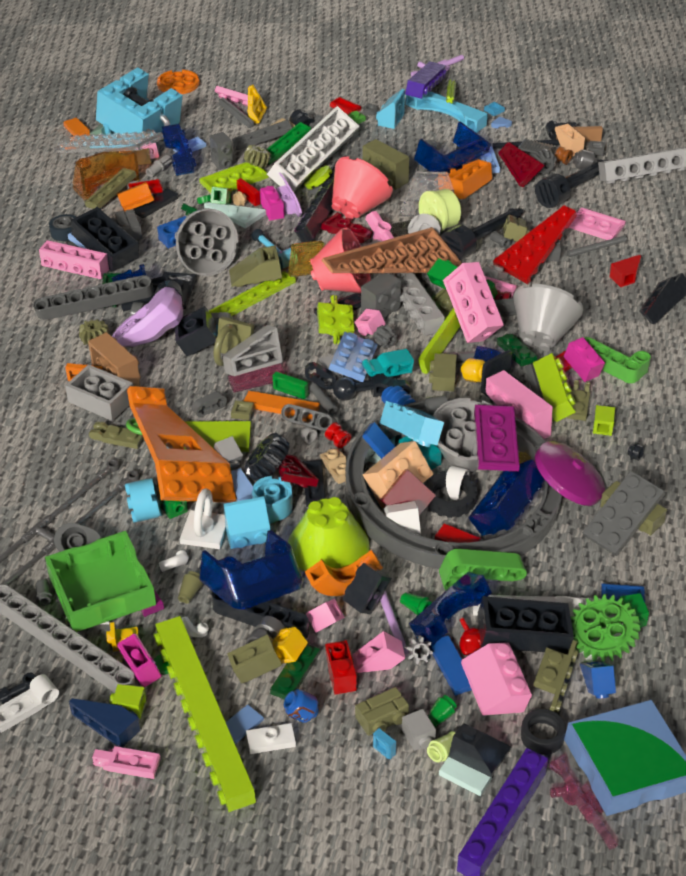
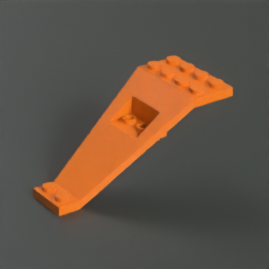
M130 386L127 389L129 405L155 462L161 500L197 501L201 490L207 488L212 493L213 502H234L236 496L230 463L167 406L164 389Z

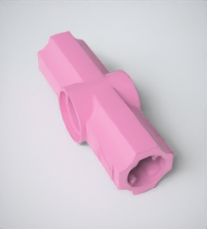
M377 211L367 214L366 221L374 232V240L385 241L394 238L390 232L391 225L383 221Z

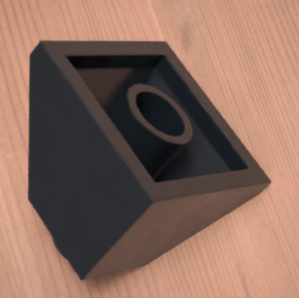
M463 723L453 735L449 757L492 777L509 754L511 746Z

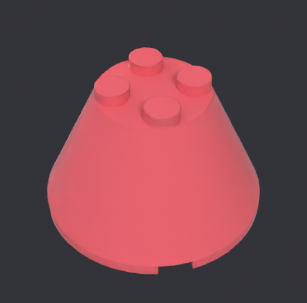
M341 157L335 164L332 208L340 211L346 218L348 217L353 220L388 200L393 193L392 186L389 187L387 177L368 162L358 158L351 160L349 159L350 157Z
M348 228L340 229L318 254L310 260L313 267L311 276L313 280L318 281L322 291L332 290L361 293V286L371 281L370 273H331L321 261L324 257L361 247L356 236Z

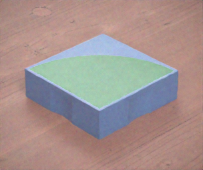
M652 700L568 723L564 740L577 764L588 777L591 789L606 816L636 808L648 801L663 800L686 792V754Z

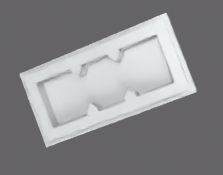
M292 723L246 730L250 754L296 747Z

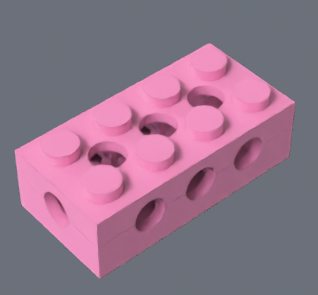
M479 262L462 263L443 280L467 343L482 342L504 326Z

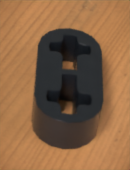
M310 362L305 366V377L324 389H333L334 383L337 381L335 373L315 362ZM316 369V373L313 372L312 374H310V370L312 371ZM331 378L332 382H331V381H328L327 383L325 382V379Z

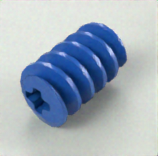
M401 386L387 387L381 396L383 403L389 401L406 405L416 402Z

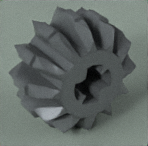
M544 148L542 151L538 150L537 154H533L534 159L545 165L537 174L543 176L546 173L549 175L550 170L554 171L553 167L557 165L555 162L557 159L552 151Z

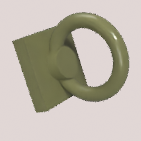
M223 316L219 318L218 335L213 352L214 361L218 366H224L221 353H227L253 335L254 325Z

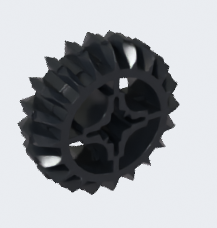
M276 432L266 436L246 461L245 473L255 481L273 475L283 460L286 459L285 456L288 454L290 443Z

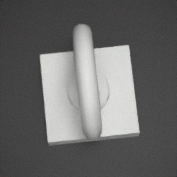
M204 488L201 490L197 498L195 511L190 510L180 537V544L215 549L221 548L226 533L224 514L212 513L213 498L209 489Z

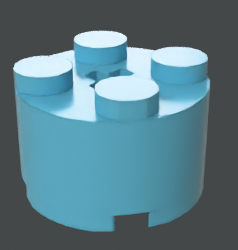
M272 476L261 478L255 482L252 498L264 496L269 524L285 519L293 512L292 486L289 482L281 481V477L279 479H272Z
M153 478L125 484L127 495H130V497H127L128 507L134 510L131 511L133 523L162 516Z

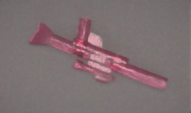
M561 755L557 760L551 761L549 768L560 775L566 783L564 787L550 788L551 797H562L568 805H576L587 823L593 824L609 850L616 848V841L596 813V810L603 813V809L590 791L589 785L584 784L582 790L568 771L564 755Z

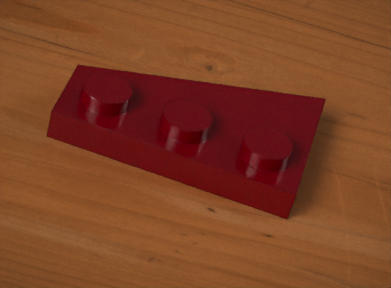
M339 212L328 218L321 225L322 230L331 234H337L340 229L348 228L356 236L359 243L366 242L372 236V231L360 224L351 223V219L348 217L342 218V214Z
M287 454L285 456L286 459L278 467L281 481L296 483L306 488L308 486L316 487L319 481L318 478L297 456Z

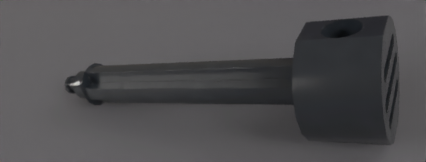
M600 159L567 177L554 173L538 181L535 186L538 202L546 208H553L566 201L570 197L571 188L599 175L598 162L608 160Z
M510 208L507 212L472 230L464 225L456 226L444 232L441 238L457 258L461 260L476 250V240L502 228L508 215L515 216L518 219L523 214V209Z

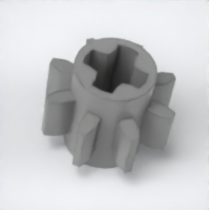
M420 635L418 640L410 637L409 646H404L409 651L406 657L408 659L414 657V663L416 664L420 660L428 662V655L433 654L428 648L431 642L425 641L423 643L424 639ZM422 647V651L415 652V649Z

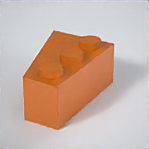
M478 159L463 165L462 169H451L450 173L446 175L438 174L439 190L449 189L459 199L467 198L492 180L491 163Z

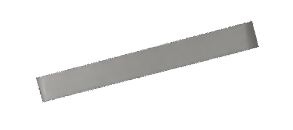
M0 585V613L114 693L117 684L136 686L134 673L131 669L11 587Z

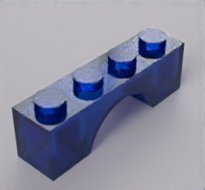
M180 124L162 126V139L165 147L178 151L172 155V164L176 176L194 173L196 161L195 158H192V150L189 148L188 139H185L184 129L181 130Z
M467 572L409 622L416 639L418 640L420 635L424 639L423 642L430 641L434 645L448 632L446 624L455 613L467 607L478 606L483 596L488 597L492 591L484 575Z

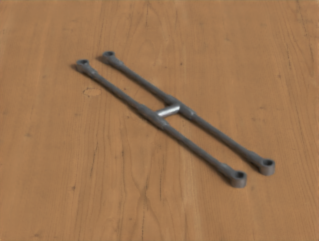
M109 460L107 466L93 480L53 513L40 520L23 534L20 540L0 555L1 562L36 534L50 541L41 549V552L1 585L8 586L41 557L49 554L56 548L54 543L55 535L44 529V527L99 480H103L111 472L118 471L119 465L117 460ZM134 470L129 471L127 478L118 484L115 490L75 523L81 525L116 494L126 489V483L139 481L138 472Z

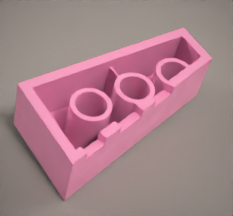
M504 370L486 378V394L497 406H514L516 418L533 428L543 439L551 436L552 406Z

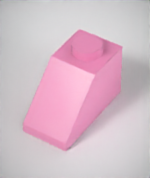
M384 631L352 654L355 672L357 673L392 669L405 659L402 641Z

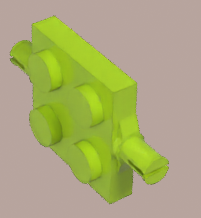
M334 295L330 297L331 303L318 302L317 317L318 333L333 336V343L336 344L337 342L339 344L340 336H343L344 332L354 333L352 305L338 304L336 295L335 297Z

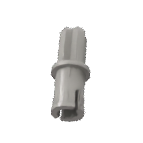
M165 155L160 160H156L152 166L146 169V174L149 177H153L159 171L162 172L164 167L172 162L171 157Z

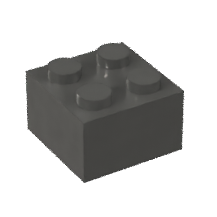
M383 273L362 285L361 313L366 309L379 310L384 319L387 315L397 311L400 308L401 281L389 273Z

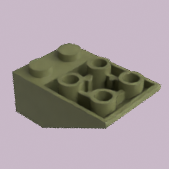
M276 245L257 249L229 269L231 286L242 287L246 284H259L262 281H276L282 278Z

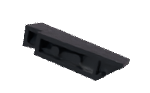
M680 273L659 282L639 310L642 316L651 324H656L686 296V277L684 274Z

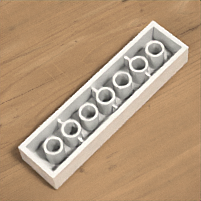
M338 106L335 107L275 162L267 175L279 186H284V180L279 174L281 172L292 191L295 192L310 175L317 171L353 136L359 125Z

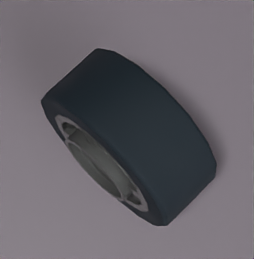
M63 214L51 219L49 222L51 237L57 241H70L68 234L71 233V220L76 218V216Z

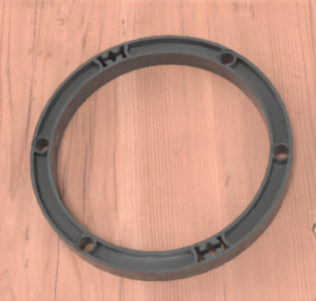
M425 401L414 402L403 406L424 411ZM382 415L369 423L359 433L349 450L345 469V495L352 515L365 533L377 544L398 557L426 567L440 569L446 554L453 549L516 553L522 556L545 538L554 525L559 512L562 495L547 483L535 462L536 451L546 441L533 428L516 417L518 450L529 460L538 474L542 488V500L537 510L524 524L505 535L485 541L455 543L426 538L400 527L384 515L375 505L366 489L363 476L365 468L375 451L362 435L369 425L374 422L389 440L401 434V432L380 424Z

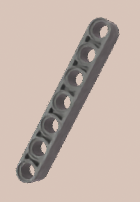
M143 275L41 297L34 301L33 307L39 319L47 320L149 298L154 294V288L150 277Z

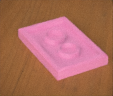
M580 208L569 228L609 240L619 234L626 221Z

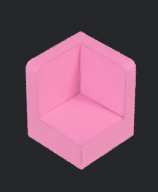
M335 599L306 613L315 632L345 618Z

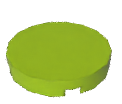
M329 166L318 169L307 178L304 183L305 187L308 190H311L312 186L318 187L329 178V173L332 174V169Z

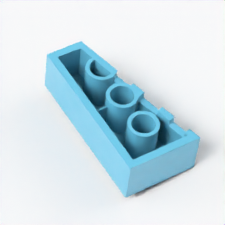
M389 401L385 403L380 424L401 432L403 435L408 436V438L413 439V441L418 442V444L430 447L431 444L438 445L444 425L443 421L422 410Z

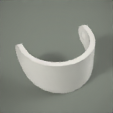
M451 466L448 469L446 487L450 499L456 501L459 499L464 475L470 476L468 469Z

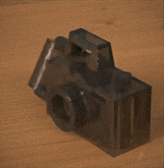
M411 220L390 224V232L393 237L409 234L408 226Z

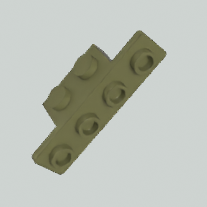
M575 640L572 641L567 655L546 647L533 684L536 688L554 694L549 710L557 714L562 703L561 700H558L559 695L564 696L568 685L564 683V680H569L573 667L569 666L570 662L575 663L579 651L575 649L577 643Z

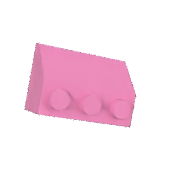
M509 643L487 644L461 661L482 715L521 713L525 711L532 694Z

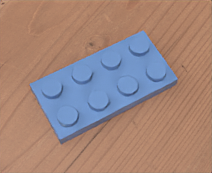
M344 332L329 370L363 382L367 372L362 365V361L365 359L372 360L378 344L370 339L360 338L354 333Z

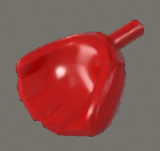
M464 617L459 619L465 630L459 641L460 650L464 655L472 654L481 649L479 630L476 628L470 629Z

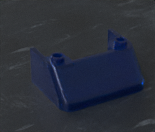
M460 121L458 122L453 143L459 146V149L443 155L421 138L414 160L433 175H438L488 153L491 145L487 140Z
M272 530L267 531L265 556L243 564L231 556L217 560L206 550L202 551L200 581L235 609H246L301 589L302 576L292 546Z

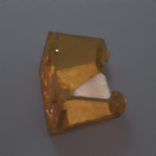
M124 143L121 146L95 155L80 158L75 163L72 182L74 191L85 201L91 197V193L95 192L94 187L106 184L123 168L136 171L137 176L132 181H140L136 149L130 144Z

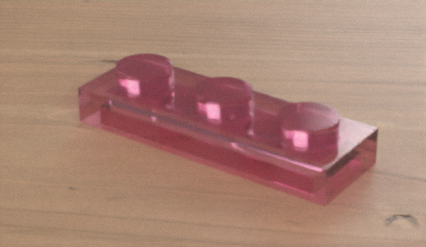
M276 364L237 376L230 375L228 376V382L235 393L272 384L275 372L285 374L281 364Z

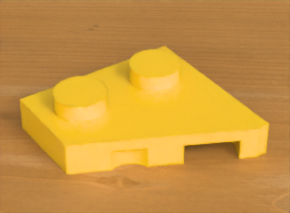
M253 84L248 87L247 112L249 118L254 121V124L260 123L267 106Z

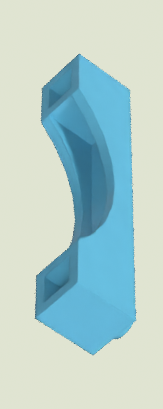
M429 92L422 99L406 95L405 105L417 110H434L446 113L456 118L465 129L477 133L487 126V113L454 101L453 104L447 103L446 97Z

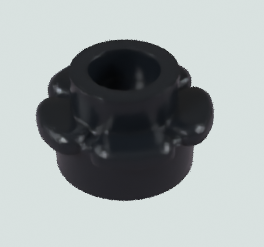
M640 443L630 445L628 449V455L631 457L630 460L635 459L639 461L643 456L644 446L640 445Z

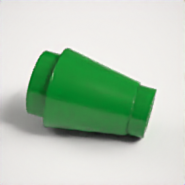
M405 592L400 598V603L418 617H427L432 611L433 603L428 597Z
M443 695L437 698L427 716L436 728L455 714L457 705L450 697Z

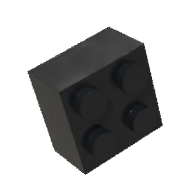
M206 306L182 317L180 323L175 326V341L186 356L195 354L207 346H212L217 338L216 320Z

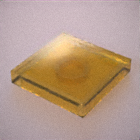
M312 241L292 244L288 275L290 277L311 275L313 267L310 260L324 247V242Z

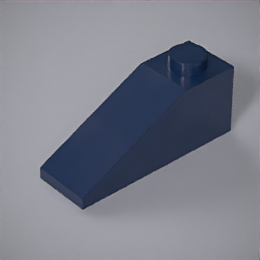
M74 698L69 700L73 716L118 747L123 748L140 731L139 717L132 710L128 711L119 705Z

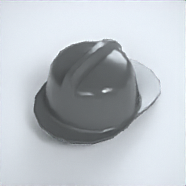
M66 523L56 531L54 543L58 551L61 552L70 548L88 545L101 539V536L92 528L77 523Z

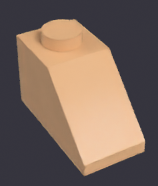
M569 124L555 127L561 147H564L565 150H572L573 156L579 150L584 149L585 137Z

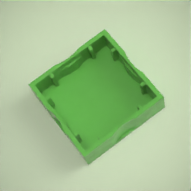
M126 531L98 539L88 545L70 548L45 557L48 575L70 627L75 632L156 605L154 587L144 567L139 563L134 546Z

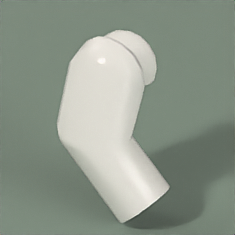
M180 550L176 553V556L159 562L160 569L163 572L185 565L189 557L186 551Z
M188 617L181 618L190 637L203 638L208 634L209 627L206 623H199L197 626H194Z

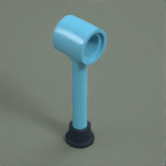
M255 229L252 232L251 237L254 241L261 242L266 247L274 246L265 237L261 229ZM276 247L280 269L297 263V256L292 248L281 251Z

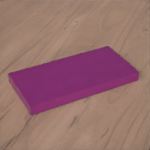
M475 405L474 417L478 470L519 471L514 406Z

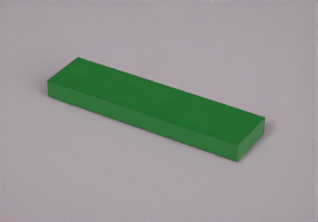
M300 122L268 147L267 150L270 153L268 165L275 162L311 130V127Z

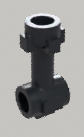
M31 672L26 673L22 678V683L10 689H7V687L1 688V704L3 705L12 700V697L29 690L31 681L37 675Z

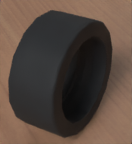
M536 709L525 715L521 726V740L526 748L542 755L555 753L562 747L566 733V725L562 717L549 709ZM535 724H547L557 731V735L547 740L539 739L533 736L529 729Z

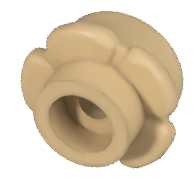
M239 191L232 196L233 203L236 206L245 205L244 203L247 199L244 193Z

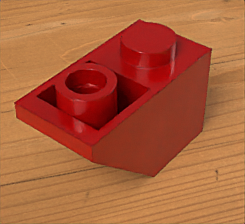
M636 255L611 263L609 277L620 287L635 283L640 268L641 256Z
M347 640L325 644L329 676L334 695L356 691V672Z

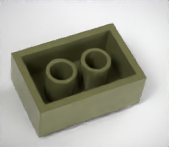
M377 139L363 145V160L376 167L387 177L389 187L392 186L396 190L408 183L409 156Z

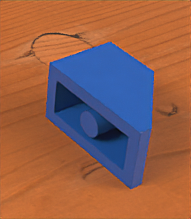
M602 661L580 663L588 693L595 695L598 699L608 698L609 694L616 693L613 665Z

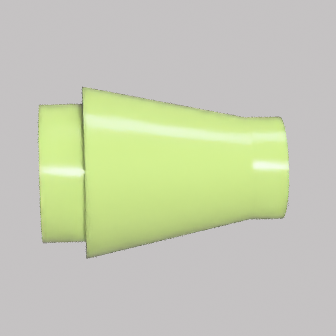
M451 731L447 735L429 743L427 753L434 762H443L448 758L455 732Z

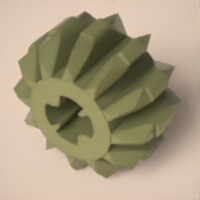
M248 145L244 153V160L255 167H266L270 160V153L264 147Z
M99 319L84 321V324L80 325L79 338L86 345L89 340L106 332L109 334V328L104 321H99Z

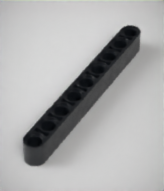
M335 164L332 167V174L329 173V178L321 185L294 230L303 245L314 240L322 223L332 210Z

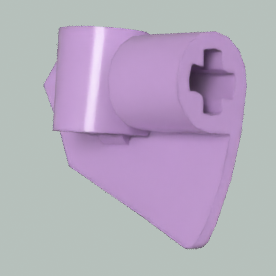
M280 172L279 174L284 180L285 185L278 187L277 191L284 203V213H296L300 217L302 211L297 197Z

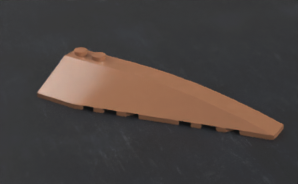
M433 227L324 257L321 260L331 273H428L438 258L444 261L449 260L457 267L462 264Z

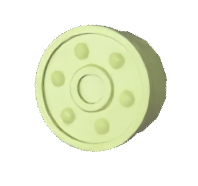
M449 189L427 191L420 197L419 214L424 213L434 216L439 221L442 232L444 229L458 224L461 217V205L455 193Z

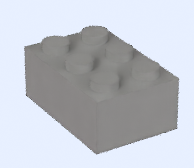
M88 364L65 387L69 403L113 421L129 406L127 389L133 386V383Z

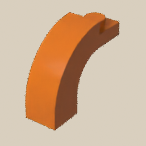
M370 550L357 561L343 568H332L321 559L306 570L305 574L312 587L319 593L327 596L345 595L347 586L352 583L357 569L363 563L372 564L380 570L383 569V566L376 554Z

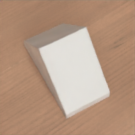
M415 501L387 505L384 508L387 517L406 530L421 536L418 508Z

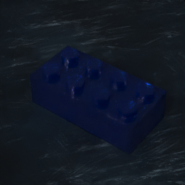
M533 459L520 463L519 471H503L468 517L482 536L494 535L498 531L511 529L515 525V520L523 514L525 506L533 500V495L541 489V484L545 479L539 472Z

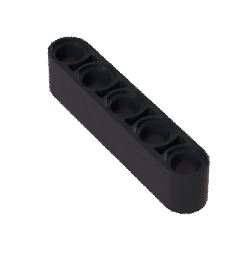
M217 587L211 593L213 611L219 615L257 627L263 617L271 616L278 619L285 628L296 627L305 639L309 636V620L303 613L227 587Z

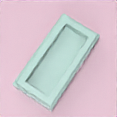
M450 757L447 758L439 770L440 776L479 796L483 794L492 780V777Z

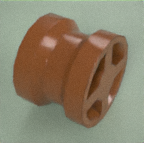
M561 146L555 153L556 161H561L565 165L571 161L573 156L572 150H565Z

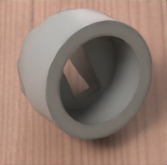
M306 427L301 430L300 435L306 443H311L316 440L317 431L311 427Z

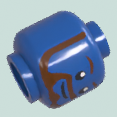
M302 689L291 691L284 700L286 714L301 723H307L318 714L317 698Z

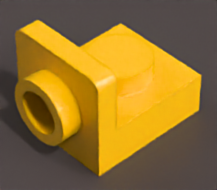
M110 622V631H106L107 643L112 644L113 652L120 651L117 645L122 640L132 634H137L138 636V627L115 629V623Z

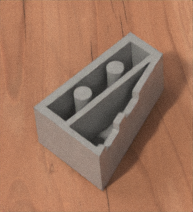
M266 325L222 355L225 373L237 376L282 363L277 327Z

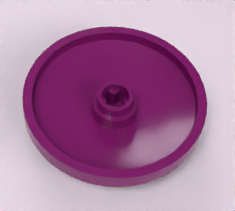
M554 441L543 443L536 451L535 462L539 472L559 494L572 502L584 506L595 505L602 499V493L605 491L603 479L596 468L579 452L565 444Z

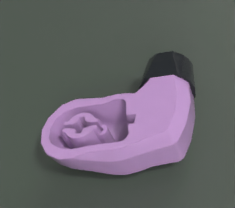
M165 280L158 285L151 301L126 319L116 329L112 337H115L122 346L135 347L157 340L168 329L177 326L183 317L184 305L180 285L171 280Z

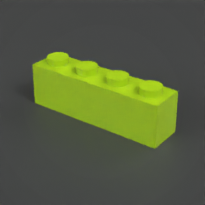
M553 353L533 362L544 401L552 406V418L554 421L558 422L576 413L574 408L576 402L572 394H570L572 389L569 383L566 382L568 377L565 371L562 370L564 365L561 359H556Z

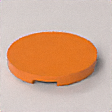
M184 69L178 72H172V70L164 72L157 79V87L162 92L172 88L180 94H186L197 89L200 84L196 73Z

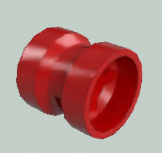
M337 422L331 424L324 435L329 441H333L338 449L346 446L351 439V434L343 430L342 426Z

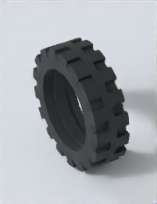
M441 471L440 474L432 475V478L427 480L425 486L435 494V491L446 487L447 472ZM464 475L460 489L466 493V497L459 501L448 502L435 496L427 508L429 507L431 512H435L439 516H447V518L461 517L463 514H468L470 510L474 509L477 502L475 481H472L470 476Z

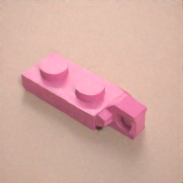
M116 746L108 751L95 749L92 757L93 764L103 767L104 770L151 779L155 778L160 762V755L157 753Z

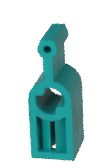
M407 349L380 354L377 359H365L362 361V365L369 376L384 373L385 376L391 377L412 373L414 359Z

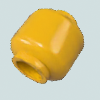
M475 358L467 359L461 366L463 378L466 381L481 383L482 367L485 361Z

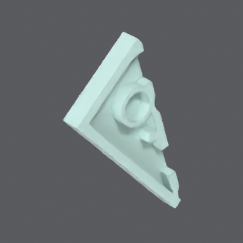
M210 202L204 204V208L219 210L225 213L233 223L244 228L249 227L266 215L265 209Z

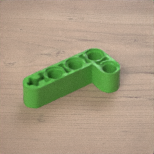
M584 337L605 362L602 370L626 383H635L648 372L651 358L649 353L637 351L631 357H628L592 338Z
M453 549L449 551L439 569L442 584L446 591H450L449 589L458 590L465 578L518 581L524 579L527 574L519 554L468 549Z

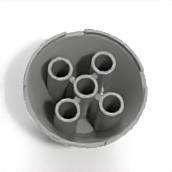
M205 208L191 213L185 218L175 233L177 255L183 266L194 274L212 276L224 271L236 255L238 234L234 223L225 213L215 209Z
M532 284V287L524 288V285L520 286L514 292L513 301L522 343L526 346H538L541 350L549 351L582 316L583 305L580 301L577 303L573 299L574 295L554 286L544 284Z
M471 398L453 399L442 404L433 415V417L444 422L438 447L450 467L457 466L468 469L469 472H474L478 470L474 407L475 405L492 404L483 400L482 403L470 401Z

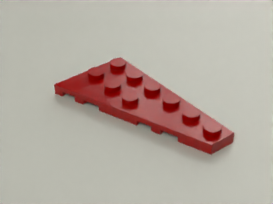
M565 205L495 258L493 264L503 267V271L529 284L531 276L537 273L538 266L544 263L554 249L556 241L560 240L563 236V231L568 229L576 218V211Z

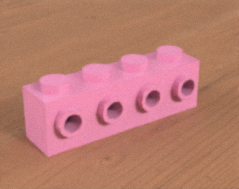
M48 240L39 249L41 264L45 267L102 279L103 274L109 271L107 253Z

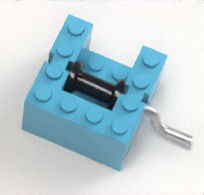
M137 67L120 77V80H115L97 91L96 121L101 124H107L109 129L135 146L142 145L137 143L136 139L139 138H135V135L146 132L147 129L154 130L156 135L154 140L166 132L167 136L178 144L185 142V140L171 131V128L180 123L183 95L171 88L155 99H147L149 74Z

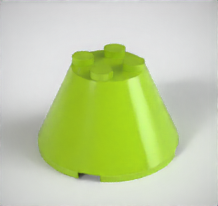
M332 497L330 499L313 501L309 504L308 510L288 539L287 549L292 563L303 572L321 559L332 568H343L351 565L369 552V539L338 497Z

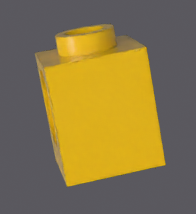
M296 627L281 629L272 641L275 652L282 664L296 662L308 643Z

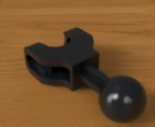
M384 373L369 376L368 380L363 382H354L348 377L339 378L334 383L333 392L339 400L347 401L352 399L356 392L370 390L373 397H381L383 391L390 386H401L407 394L410 393L411 388L406 380H398L400 375L387 377Z

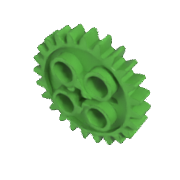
M603 594L600 600L594 595V601L591 602L586 598V605L579 603L580 610L573 609L574 616H571L573 640L577 641L576 648L579 650L578 653L583 652L585 658L591 654L593 661L597 657H601L602 662L605 661L606 657L614 661V655L622 658V651L629 654L628 646H636L635 640L639 639L638 632L640 631L639 617L636 616L635 609H631L630 603L624 605L623 598L616 602L614 595L611 596L610 600L606 598L605 594ZM612 614L616 615L615 617H612V618L608 617L609 615H612ZM590 619H593V620H594V621L591 622V623H588V622H587V621L590 620ZM616 633H621L620 636H613ZM594 638H599L596 642L591 641Z

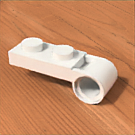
M38 675L31 681L29 690L0 706L1 733L42 710V708L57 699L59 690L47 675Z

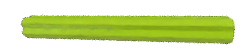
M450 79L448 82L447 103H454L455 80L452 81Z

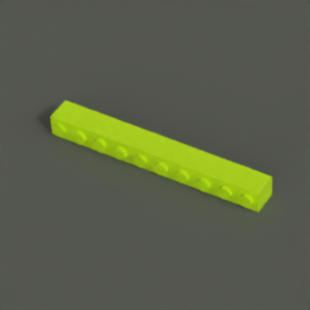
M181 616L155 624L157 633L153 635L157 647H162L160 654L163 662L169 663V666H167L170 679H175L173 685L176 695L182 696L183 700H180L183 712L184 714L188 712L190 716L187 718L191 731L195 730L197 733L194 737L198 749L203 748L202 758L205 767L210 766L212 772H209L212 784L219 787L217 795L220 804H225L228 812L256 803L252 783Z

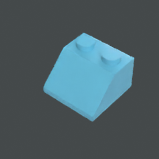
M405 89L398 91L382 105L381 110L376 115L378 126L395 129L405 111Z
M264 496L224 504L226 534L231 549L271 541Z

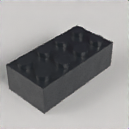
M99 207L71 220V234L87 249L107 253L109 269L112 272L139 258V243Z
M482 597L478 610L481 648L492 643H509L512 650L545 652L547 647L560 653L568 654L574 639L568 603Z

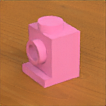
M366 309L355 321L358 332L366 336L367 334L373 335L381 325L385 326V321L379 310Z

